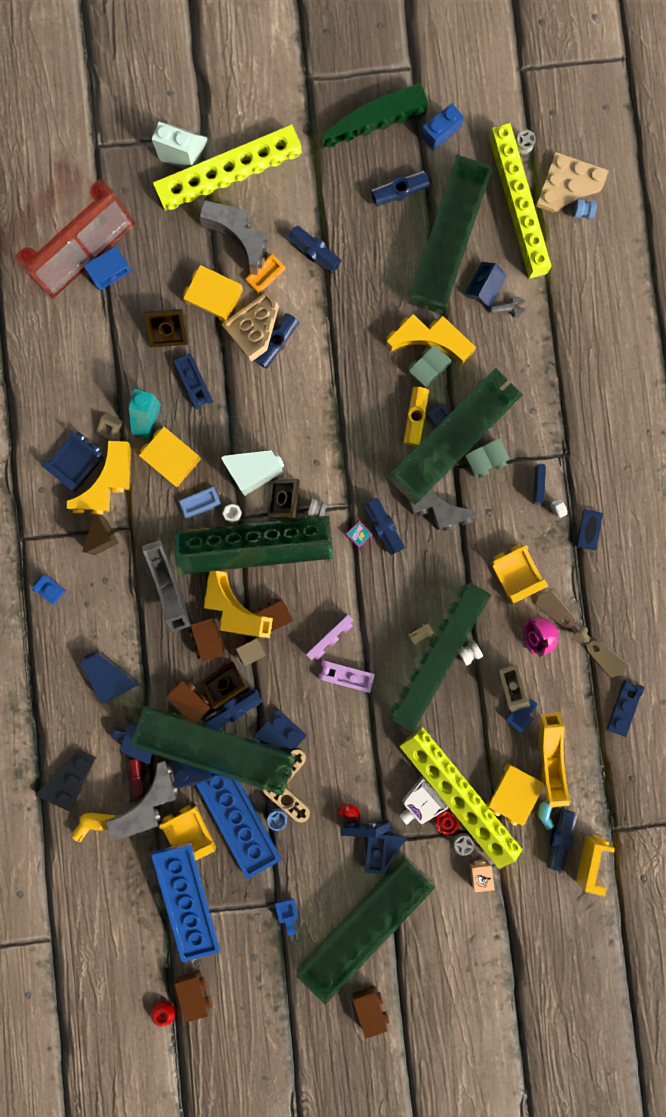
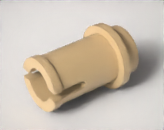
M422 624L423 627L408 634L414 645L428 636L432 637L431 635L434 632L429 624Z

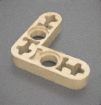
M296 748L286 756L265 781L263 791L295 821L302 823L308 820L310 809L285 787L306 760L305 752ZM300 753L302 761H296L293 765L296 769L293 770L291 765L285 762L288 760L291 763L294 759L293 754L297 755ZM283 767L290 770V775L287 778L279 775V770ZM268 783L271 785L275 783V789L280 792V789L284 790L280 793L278 799L275 798L277 793L274 790L268 791ZM289 795L292 798V803L290 805L282 804V796ZM295 802L299 803L296 805L299 810L305 809V817L302 815L298 817L296 809H293V811L289 810L294 806Z

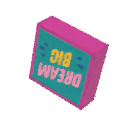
M360 521L346 533L358 548L373 535Z

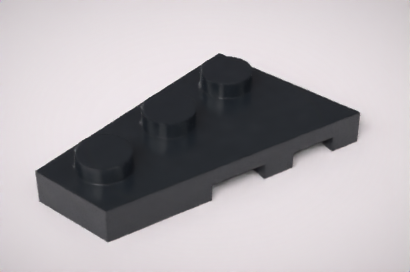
M79 749L35 796L70 812L94 765L96 757Z

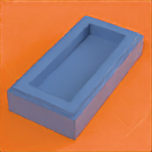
M214 486L179 500L186 519L222 505Z

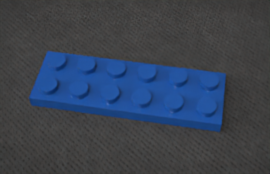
M227 756L205 767L213 776V780L196 785L246 879L281 861L282 858Z
M191 842L153 851L152 859L181 962L220 953L218 938Z

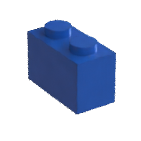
M451 103L423 126L422 139L434 151L462 127L464 116Z
M117 246L108 248L101 256L90 259L84 265L100 291L132 272Z

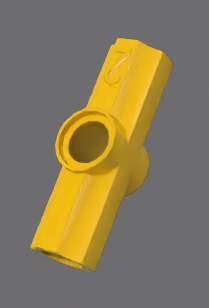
M413 387L403 441V444L408 446H420L429 390L426 388ZM418 413L421 416V420L415 421L411 415Z

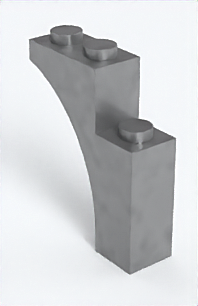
M204 200L200 214L201 227L220 232L233 240L245 254L250 274L258 275L259 268L262 269L265 258L263 254L268 251L269 241L266 240V232L250 229L252 219H249L248 210Z
M418 463L399 469L398 473L412 514L417 513L418 516L429 513L428 509H431L437 529H443L444 532L454 529L455 524L461 523L463 526L473 522L472 519L476 517L474 509L456 507L439 498L425 482Z
M161 540L142 546L144 556L158 590L165 621L171 632H175L189 627L190 622L183 592L177 583L173 564Z
M164 760L156 762L153 781L144 797L128 811L106 820L111 841L158 826L157 821L160 820L157 808L153 809V807L175 800V794L178 793L175 783H171L169 775H172L169 763L166 764Z

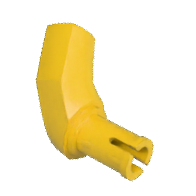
M93 812L84 813L80 816V823L72 832L71 837L75 841L81 842L90 829L108 830L106 820L116 817V815Z

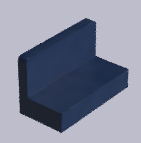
M481 262L465 295L470 299L480 300L486 307L490 308L507 275L496 263Z

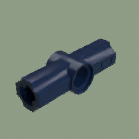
M425 171L408 177H397L389 184L372 189V199L376 207L395 200L402 201L408 195L429 188L430 184ZM403 187L405 190L398 191L396 188Z
M298 225L290 231L288 240L302 250V253L311 262H317L331 274L338 269L341 259L327 249V246L321 239L316 236L312 237Z
M285 313L272 331L267 351L254 359V361L261 367L268 369L278 353L284 349L285 343L299 325V321L291 314ZM280 338L282 341L275 345L272 343V340Z
M378 497L363 505L372 521V526L379 539H382L390 556L403 550L405 546L396 532V526L391 517L386 514Z
M254 687L238 698L235 697L222 705V708L209 714L205 718L206 723L214 732L227 723H232L239 719L248 710L263 702Z
M560 809L556 828L552 830L550 836L551 848L546 862L547 868L559 872L564 871L568 851L572 850L574 844L573 832L578 816L577 813Z

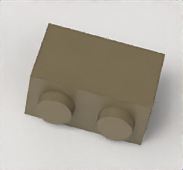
M518 665L500 669L499 673L510 710L514 712L531 707Z

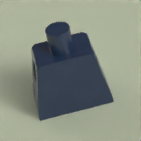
M130 723L127 725L126 730L116 728L113 740L123 742L121 752L146 764H150L153 761L162 728L158 725Z

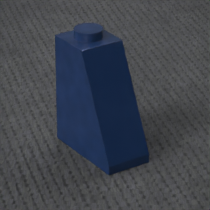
M94 651L84 656L86 660L80 662L101 704L140 685L136 679L103 653L96 654Z

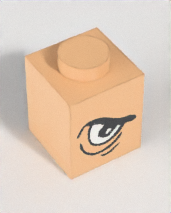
M484 859L475 860L474 863L470 864L472 888L475 892L494 890L491 864Z

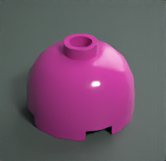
M536 617L523 623L522 630H525L527 637L523 638V641L532 654L536 653L538 657H542L556 648L559 631L547 618Z

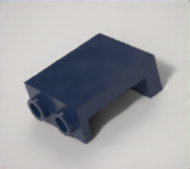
M70 431L69 434L71 436L50 461L45 460L41 466L70 490L76 492L104 457L100 454L102 450L95 444L90 446L86 443L87 438L79 431L76 434Z

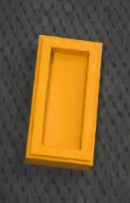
M271 254L264 261L263 268H259L258 275L250 274L245 280L259 294L285 270V266Z

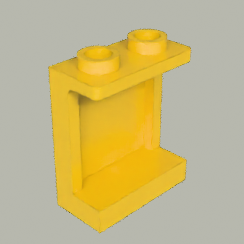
M200 265L198 270L193 272L192 282L189 287L185 288L183 299L187 305L192 304L219 317L220 321L225 322L229 319L243 291L242 286Z
M163 427L154 433V439L149 444L146 443L141 448L139 456L173 485L178 487L201 458L167 428Z
M521 544L510 548L511 553L504 555L502 552L494 556V561L490 562L510 604L548 587L545 579L542 580L527 550V545L522 547Z
M507 763L504 768L505 773L491 800L487 801L486 805L494 815L499 817L502 814L507 817L506 821L515 826L517 824L524 826L545 784Z
M190 805L185 806L179 810V814L175 816L170 814L162 818L163 822L159 825V828L163 829L171 847L191 842L196 860L215 851L216 845L197 805L193 807Z
M592 834V837L585 836L576 882L585 892L605 896L607 888L597 879L602 851L614 852V847L609 844V841L604 840V837Z

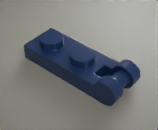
M190 353L174 360L196 410L205 403H212V397L192 354ZM202 391L204 396L197 399L196 394Z
M626 679L623 681L606 730L627 737L639 699L644 692V686L631 684V681ZM628 691L633 692L632 698L627 696Z

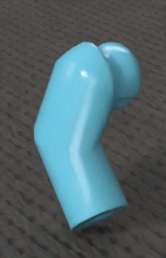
M548 800L540 803L537 816L546 830L555 826L549 817L553 807H549Z

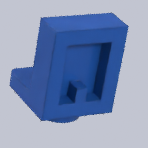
M47 575L38 577L32 589L52 605H55L67 591Z

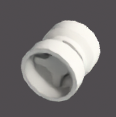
M474 640L468 642L467 647L457 649L465 666L471 664L474 658L480 659L483 657L481 650Z

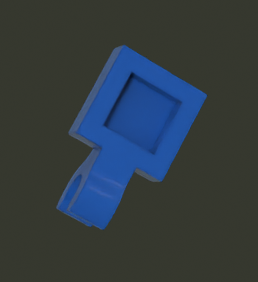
M532 699L529 701L531 707L512 712L506 720L521 733L534 719L530 714L538 704Z
M295 898L275 902L279 924L285 922L288 936L295 935L297 931L294 920L299 919Z

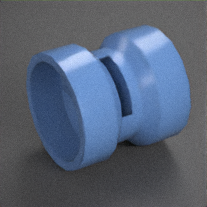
M577 198L574 206V218L580 219L583 216L588 220H593L596 214L597 201L590 200L585 203L584 199Z
M282 808L272 809L267 819L268 826L274 831L282 830L287 823V813Z

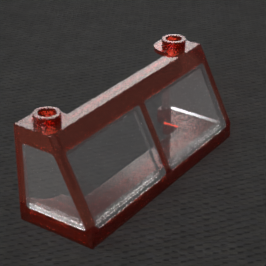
M101 178L90 189V195L94 201L38 252L33 248L26 247L14 256L53 299L86 269L84 265L90 259L101 256L105 250L110 248L135 225L134 220L115 193Z

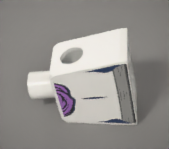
M421 776L403 798V804L407 809L399 816L406 825L414 818L423 824L446 810L448 806Z

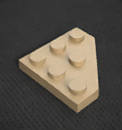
M556 152L536 207L554 213L562 207L575 203L577 198L584 199L590 194L601 191L609 170Z
M265 292L222 324L225 331L251 362L267 351L279 308L275 299L268 292Z

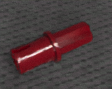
M130 758L128 759L130 771L128 779L131 781L132 796L135 798L142 797L144 795L142 782L144 775L141 772L140 760Z

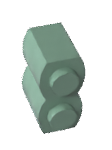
M436 345L432 348L428 346L421 354L423 357L419 361L414 360L408 367L410 369L408 376L420 387L427 388L451 363V359Z
M500 439L464 456L473 477L479 476V478L490 474L489 470L496 467L499 470L507 466L506 462L510 459Z

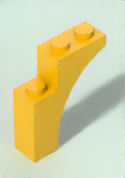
M413 314L410 318H404L399 324L401 327L396 332L393 330L386 338L388 340L386 347L390 351L409 345H425L430 347L436 345L460 365L476 349L443 316L439 321L435 319L428 328Z
M108 441L107 459L101 475L85 493L68 500L67 509L73 511V514H84V511H92L93 515H103V512H109L110 489L114 493H123L124 490H129L130 443Z
M210 570L207 579L208 585L204 599V608L223 611L220 620V630L270 638L273 618L256 615L244 608L235 598L230 588L227 573Z
M560 712L540 714L538 749L542 759L541 779L545 784L544 790L549 807L569 806L570 803L564 766L563 743L565 726Z

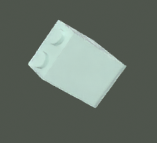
M158 122L152 141L160 161L187 169L198 164L207 142V137L172 124Z
M272 450L228 455L221 458L244 496L283 473V461L278 453L274 455Z

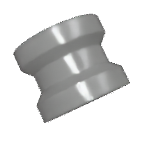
M523 130L518 134L516 144L519 154L526 155L532 151L536 141L532 131Z
M313 498L308 517L315 516L322 521L328 502L321 503Z
M458 833L453 838V846L458 854L468 855L472 852L474 843L468 834Z

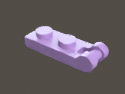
M322 660L321 666L323 668L322 672L318 675V679L370 693L375 674ZM330 668L336 670L334 677L329 676Z

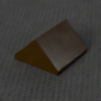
M183 309L144 312L150 348L188 345L187 323Z
M299 479L271 480L267 517L296 521L301 485Z
M94 515L82 552L97 555L119 543L107 519Z
M233 661L201 682L213 709H216L249 686Z

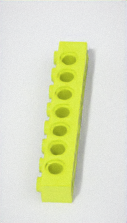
M511 123L493 127L489 141L528 278L545 275L550 270L551 263Z
M290 125L158 180L153 184L164 210H172L184 202H192L196 197L209 195L215 189L225 188L234 181H242L253 173H261L265 168L278 166L284 160L298 157L302 153L301 143L293 125ZM278 146L285 147L282 150L276 149ZM262 153L268 154V155L265 156V157H260V156H259V155L262 154ZM245 160L250 161L249 164H242ZM228 167L233 168L230 172L225 171ZM209 175H216L215 178L208 179ZM192 182H198L196 186H190ZM181 189L179 193H173L174 190Z
M421 728L408 736L399 747L495 865L500 869L515 862L523 849L426 730Z

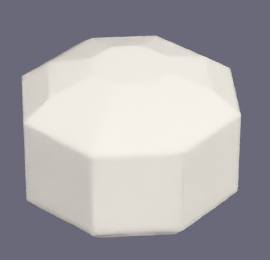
M560 499L550 503L551 509L557 518L567 515V508Z
M229 504L225 506L222 514L226 521L234 523L240 520L242 512L239 506Z

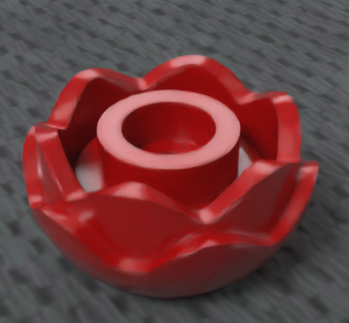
M343 803L337 809V815H342L345 819L357 821L361 817L360 810L355 805Z
M444 810L436 816V829L444 835H451L458 830L459 819L452 811Z
M160 1001L151 1009L150 1016L152 1022L159 1027L170 1025L175 1018V1009L170 1003Z

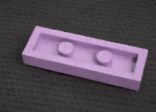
M347 615L306 655L311 660L314 658L318 660L325 653L323 649L328 644L332 647L339 640L337 636L342 631L346 633L353 626L351 624L353 619Z

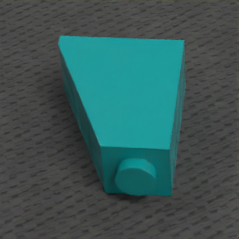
M134 389L129 405L132 435L151 439L161 403L154 394Z

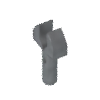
M516 296L512 297L510 304L491 306L490 313L511 312L514 317H520L527 308L517 309L515 307L517 304L525 303L523 298Z

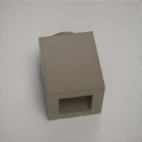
M258 638L237 648L238 653L235 654L240 664L243 663L244 666L267 655Z

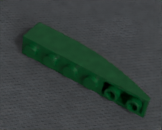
M419 83L384 95L353 111L321 136L322 149L326 147L332 148L337 143L349 142L355 137L367 136L372 131L384 130L395 123L401 124L410 118L423 116L427 113L428 101L422 84Z

